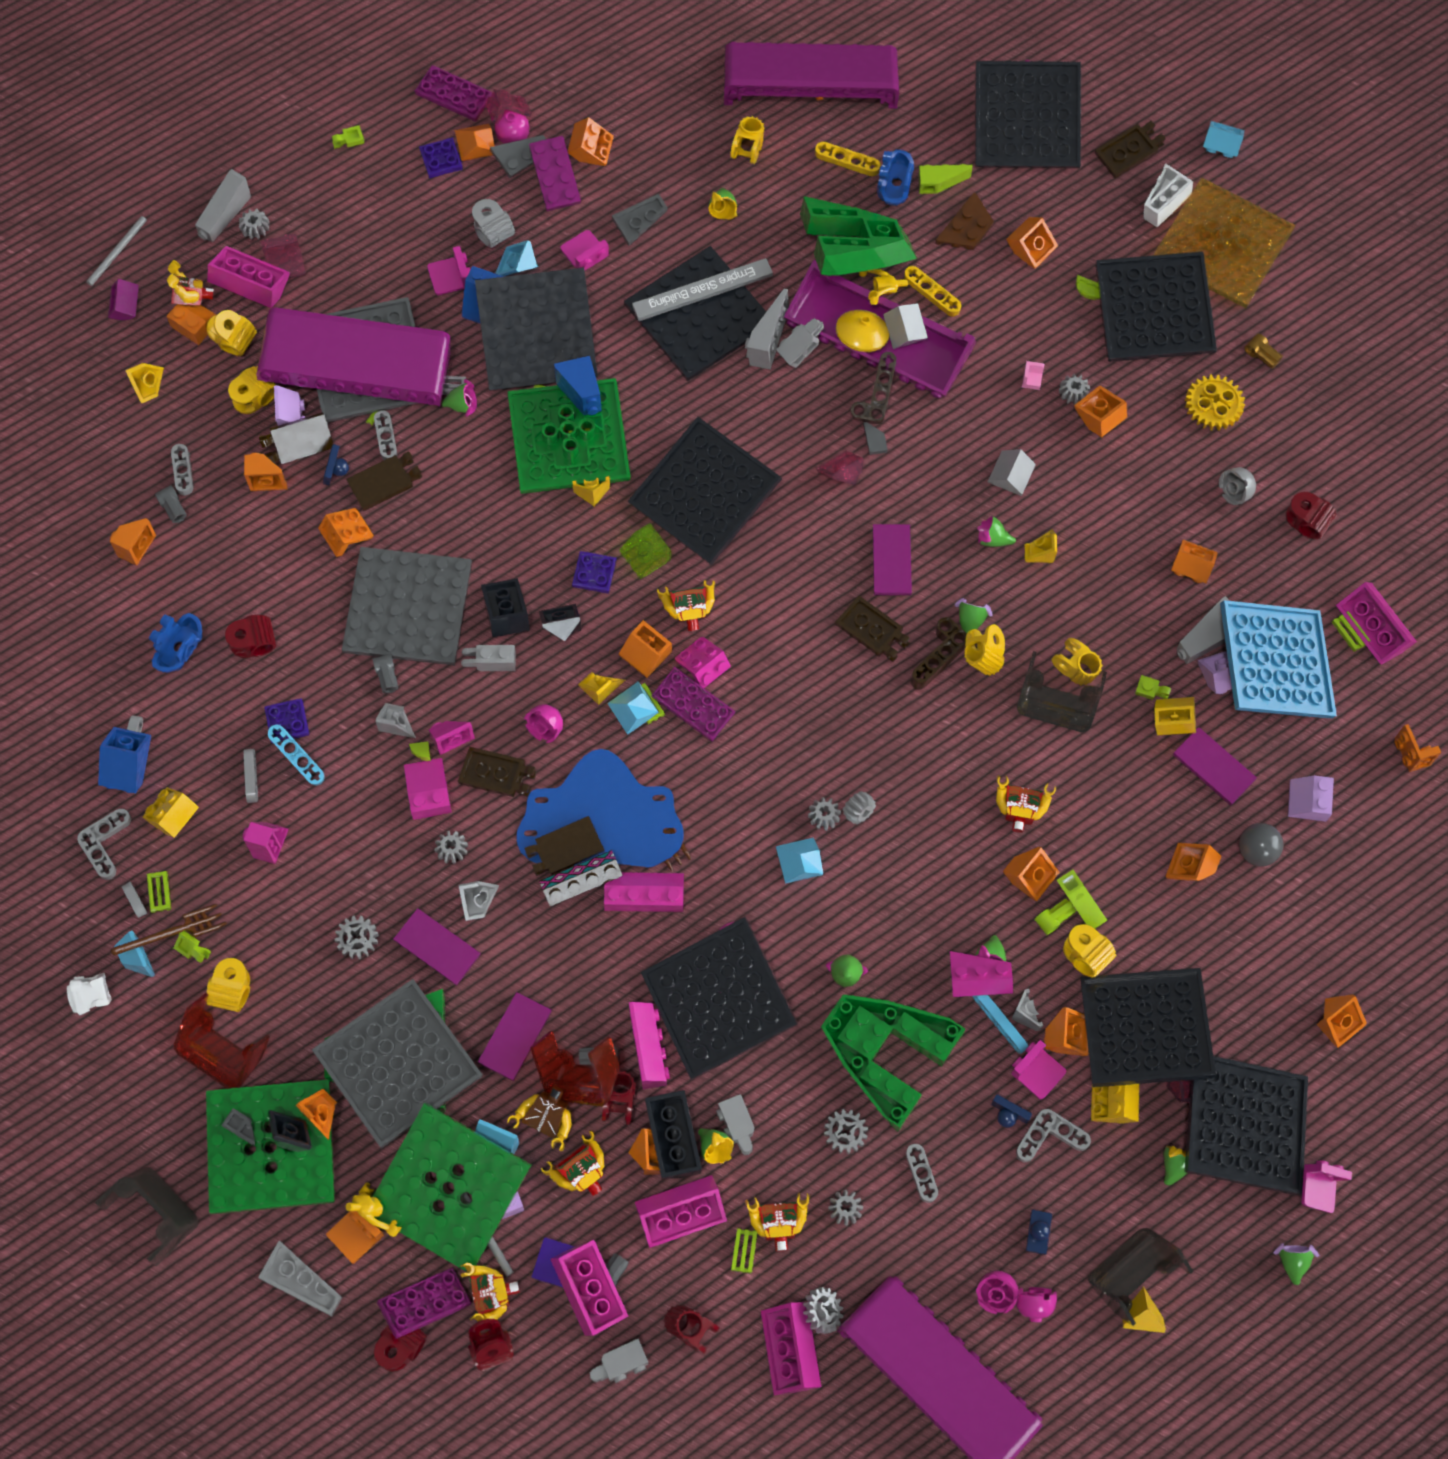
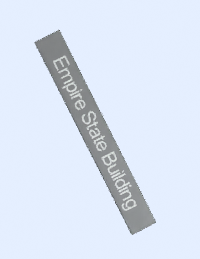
M765 258L632 303V307L638 321L771 277L773 272Z

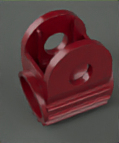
M1300 492L1292 498L1290 506L1286 511V520L1290 526L1298 530L1303 536L1318 540L1322 538L1336 518L1337 511L1327 500L1319 498L1310 492Z
M250 615L244 619L234 621L225 631V639L232 653L240 658L263 656L270 653L276 647L270 617L264 615Z
M620 1070L619 1072L614 1071L606 1079L602 1122L608 1121L609 1112L625 1113L624 1123L630 1125L636 1084L634 1077H631V1073L628 1074L626 1071L622 1072ZM617 1085H624L629 1090L625 1093H617L612 1088ZM612 1101H615V1102H623V1103H626V1104H624V1105H616V1104H614Z
M677 1305L676 1307L671 1306L670 1310L667 1309L668 1312L664 1314L665 1320H663L667 1332L676 1336L694 1350L705 1354L707 1351L706 1347L699 1343L706 1330L710 1329L716 1333L720 1328L689 1307ZM686 1314V1324L680 1330L679 1321ZM698 1323V1331L694 1335L689 1336L692 1330L694 1329L695 1325Z
M484 1319L471 1326L468 1331L471 1342L468 1345V1349L478 1370L482 1372L513 1360L514 1353L507 1330L503 1331L498 1320ZM484 1329H489L485 1333H480Z
M387 1325L380 1333L381 1338L375 1345V1360L387 1371H400L410 1361L413 1362L417 1358L428 1336L420 1329H417L395 1339L389 1325ZM393 1348H396V1356L393 1358H389V1351Z

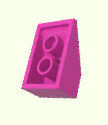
M442 758L404 765L413 820L452 813Z

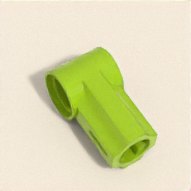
M1064 899L1050 910L1047 909L1040 913L1034 920L1044 933L1049 935L1062 922L1074 915L1076 910L1070 901Z

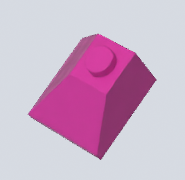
M438 722L428 729L430 737L440 755L475 739L470 722Z

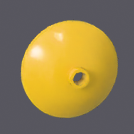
M852 310L842 314L837 320L836 334L841 342L851 349L861 352L876 351L884 347L889 339L886 322L873 312Z

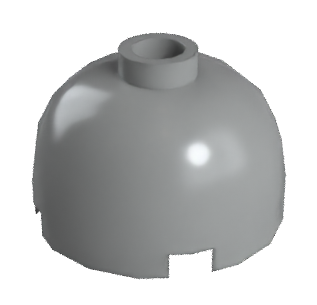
M1235 467L1221 474L1219 488L1223 489L1225 494H1222V496L1228 503L1238 505L1252 498L1256 491V481L1249 470Z

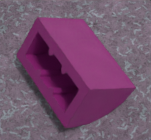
M121 279L116 280L111 286L108 318L129 320L136 317L139 285Z

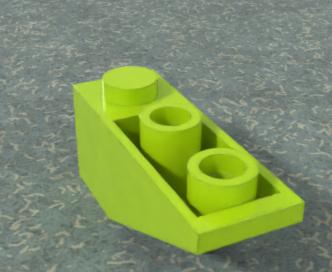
M944 164L938 166H919V194L939 193L971 178L972 165Z
M1074 870L1057 879L1086 925L1096 929L1108 921Z

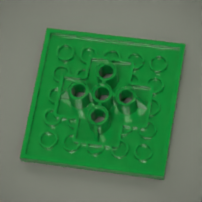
M616 378L597 380L601 397V412L595 415H583L557 385L507 391L521 494L572 488V481H576V484L584 486V480L594 481L596 478H598L599 484L606 481V477H609L610 483L631 480ZM574 447L573 450H568L567 448Z
M329 1079L206 1091L209 1214L335 1203L332 1125L329 1139H327L296 1106L302 1100L322 1089L330 1095ZM233 1108L251 1119L256 1143L254 1145L256 1146V1151L251 1155L246 1153L247 1149L252 1146L251 1144L221 1126ZM268 1111H276L306 1121L312 1145L311 1149L294 1152L279 1147L273 1140L272 1132H266L267 1126L270 1125ZM270 1144H276V1150L272 1153H268V1146ZM276 1164L277 1170L274 1173H268V1167Z
M424 1103L373 1197L380 1201L383 1208L381 1215L375 1218L388 1225L392 1220H396V1226L402 1228L399 1231L400 1233L467 1272V1269L460 1267V1265L465 1263L478 1264L532 1165L429 1104ZM457 1164H461L464 1167L463 1174L456 1170ZM432 1171L436 1174V1181H432L429 1178V1172ZM447 1182L453 1183L455 1188L453 1192L447 1189ZM465 1192L471 1194L472 1202H468L465 1200ZM437 1200L444 1202V1209L438 1208Z

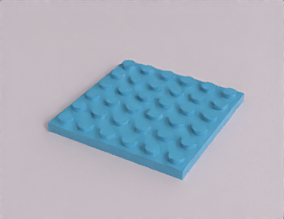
M1227 600L1220 603L1235 710L1331 719L1337 716L1320 610Z

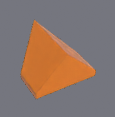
M322 1089L302 1100L296 1106L329 1139L337 1102Z

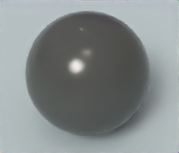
M1252 824L1240 836V853L1248 863L1254 866L1264 867L1271 865L1279 859L1283 852V838L1280 832L1270 824Z

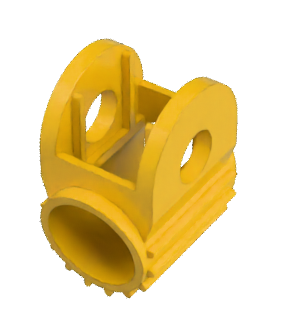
M747 116V118H743L740 121L732 143L730 158L736 159L737 155L751 158L750 163H756L759 151L763 146L764 123L761 120L753 118V116ZM744 139L754 141L751 151L742 149L741 144Z
M230 310L222 311L211 317L206 326L208 336L223 351L240 357L243 356L257 333L254 325L248 319Z
M258 366L247 368L229 385L228 393L232 399L233 406L242 414L254 413L261 407L267 406L274 399V386L276 385L274 382L257 380Z
M995 624L989 625L984 635L977 629L969 630L965 642L964 657L966 662L985 675H995L1004 664L1005 640L1001 629ZM993 636L996 638V644L994 643Z
M1068 638L1065 641V649L1073 656L1069 660L1062 654H1056L1052 658V663L1062 674L1070 677L1071 681L1075 684H1080V686L1083 684L1087 685L1102 671V660L1099 655L1091 652L1079 640ZM1080 663L1087 665L1091 670V674L1084 672Z
M1085 924L1075 926L1070 931L1063 945V952L1066 958L1080 973L1091 978H1095L1116 956V951L1109 939L1093 927Z
M226 958L217 964L213 976L209 978L207 985V1005L239 1012L243 1008L250 993V975L240 960Z

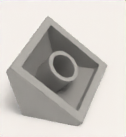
M918 304L898 306L883 314L893 349L928 339Z
M1021 449L1001 451L988 483L1022 496L1036 464Z

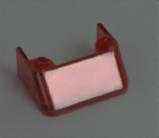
M205 993L186 1008L174 1042V1050L180 1057L225 1088H239L262 1059L270 1036L266 1035L256 1044L250 1043L242 1050L213 1030L214 1018L209 1012L204 1010L209 996Z
M549 1031L530 1047L544 1092L550 1094L552 1087L557 1086L564 1090L561 1100L568 1103L602 1107L610 1101L620 1068L611 1037H607L588 1053L591 1066L575 1064L573 1056L569 1051L558 1048L553 1031Z

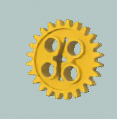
M1210 374L1208 379L1203 376L1201 381L1196 379L1195 384L1192 383L1187 391L1185 398V408H1189L1187 414H1193L1191 420L1197 419V425L1203 423L1204 429L1207 425L1210 426L1211 431L1214 426H1216L1218 431H1220L1221 426L1227 429L1229 425L1233 426L1235 421L1238 422L1243 414L1245 407L1243 403L1245 397H1241L1243 391H1237L1239 385L1232 386L1233 380L1226 382V376L1223 380L1220 379L1219 375H1217L1216 379L1213 378L1212 374Z

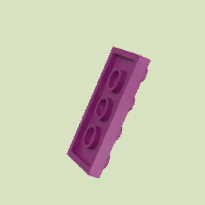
M563 136L529 143L546 211L581 204Z

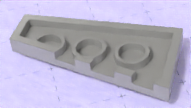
M278 1241L258 1277L260 1280L331 1317L342 1299L337 1292L280 1241Z

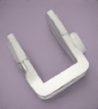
M105 973L89 978H84V976L74 977L73 980H70V985L67 986V996L74 1013L77 1012L79 1015L90 1011L89 1009L92 1007L110 1004L112 999L107 987Z

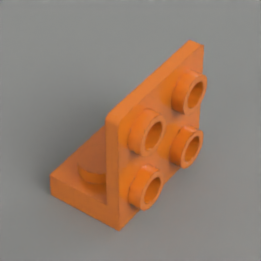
M356 508L326 514L318 527L336 557L342 556L349 544L370 540L374 536Z
M1409 724L1404 725L1395 737V746L1400 750L1403 764L1405 767H1408L1409 772L1431 766L1441 754L1439 746L1432 748L1431 746H1426L1419 749Z
M350 1211L326 1233V1236L352 1264H355L384 1236L377 1226L370 1224L357 1211Z

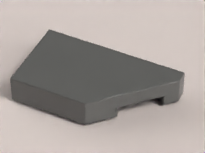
M864 422L863 427L869 455L887 453L885 434L869 423Z
M233 1108L221 1126L254 1146L256 1143L251 1119Z

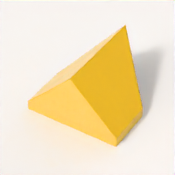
M140 363L125 370L141 404L158 397L164 367Z
M606 477V481L599 484L598 478L594 481L584 480V486L576 484V481H572L573 492L592 506H595L610 489L609 477Z
M1053 529L1030 544H1024L1025 561L1054 563L1057 554V535Z
M591 672L578 685L599 705L625 680L598 676Z
M1143 1286L1122 1312L1123 1328L1165 1333L1163 1316Z

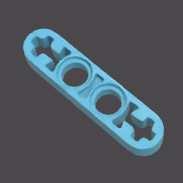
M271 726L268 730V737L310 784L315 786L322 784L325 776L318 765L282 726ZM275 729L277 731L282 730L280 732V735L284 739L286 738V736L289 737L288 739L284 740L280 746L278 745V743H281L280 739L278 737L273 738V731ZM293 743L295 745L294 752L286 753L285 745ZM306 757L308 759L307 766L299 767L297 765L298 759ZM312 765H314V767L311 768L314 771V773H320V779L318 781L315 779L311 780L312 775L309 772H307L306 774L304 773L305 771L309 770Z
M988 995L972 996L1016 1052L1022 1054L1028 1048V1044Z

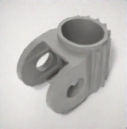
M483 199L473 206L472 215L475 232L486 246L492 248L515 234V229L508 213L503 211L497 202L491 199Z

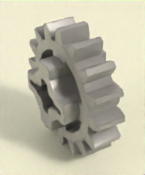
M352 916V921L346 918L345 925L339 924L341 931H335L336 935L339 936L335 938V942L339 944L337 946L338 950H343L344 956L349 953L351 959L355 955L361 959V954H365L368 957V950L374 951L375 949L372 945L378 944V940L375 939L379 936L378 932L375 931L376 926H370V919L364 922L363 916H360L359 920ZM367 931L370 933L369 941L366 938ZM344 935L348 937L346 944L344 943ZM360 935V939H353L354 936L358 937Z
M842 1109L840 1115L835 1111V1118L829 1116L828 1121L830 1124H825L824 1126L828 1130L824 1132V1136L829 1137L826 1143L833 1144L832 1150L839 1148V1154L843 1150L850 1154L851 1149L857 1152V1145L863 1147L864 1142L862 1139L867 1140L868 1137L866 1134H863L868 1131V1127H863L865 1119L859 1120L860 1114L858 1113L854 1116L853 1110L846 1114L845 1110ZM845 1119L852 1120L853 1122H847ZM836 1123V1124H837L836 1126L838 1127V1131H836V1132L833 1134V1133H832V1128H833L834 1124ZM843 1128L850 1130L849 1135L846 1133L841 1134ZM859 1129V1137L855 1140L854 1133ZM839 1141H844L847 1143V1145L839 1143Z
M824 1287L811 1290L810 1295L805 1297L808 1302L803 1303V1306L807 1308V1311L803 1312L804 1315L808 1316L806 1323L811 1322L810 1329H816L817 1334H828L836 1331V1326H841L839 1319L843 1318V1315L840 1314L843 1307L839 1306L841 1299H836V1292L831 1293L830 1288L824 1289Z

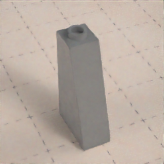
M232 169L228 172L195 224L200 238L203 240L207 239L213 243L251 198L246 177Z
M1226 596L1180 641L1176 649L1177 654L1186 664L1226 643L1220 606L1222 601H1229Z

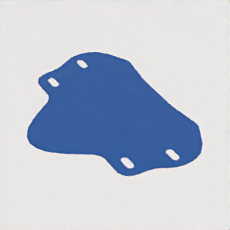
M604 749L594 750L586 754L576 764L561 786L531 791L527 799L525 816L517 830L519 850L528 859L524 848L537 845L536 838L589 816L605 850L603 853L612 850L618 864L641 867H654L671 858L680 849L684 836L683 826L675 812L672 791L664 786L645 787L640 785L624 762L616 754ZM654 795H664L666 799L664 801H654L652 797ZM537 797H547L548 802L536 803L535 799ZM675 828L676 833L664 834L663 829ZM527 830H535L537 831V835L525 836L524 832ZM539 854L528 859L534 863L542 862Z

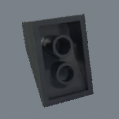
M518 578L481 585L492 637L530 631L528 613Z

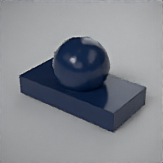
M332 445L323 478L324 485L330 486L332 474L344 476L349 471L347 461L343 458L337 459L339 445Z
M998 1094L991 1103L992 1106L1000 1110L997 1115V1121L1005 1128L1014 1126L1017 1120L1027 1125L1032 1116V1113Z
M1031 1210L1026 1252L1041 1255L1047 1254L1052 1213Z

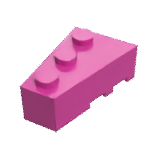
M250 822L249 827H246L243 832V839L253 858L276 864L289 829L267 822Z
M950 951L953 997L1013 993L1011 962Z

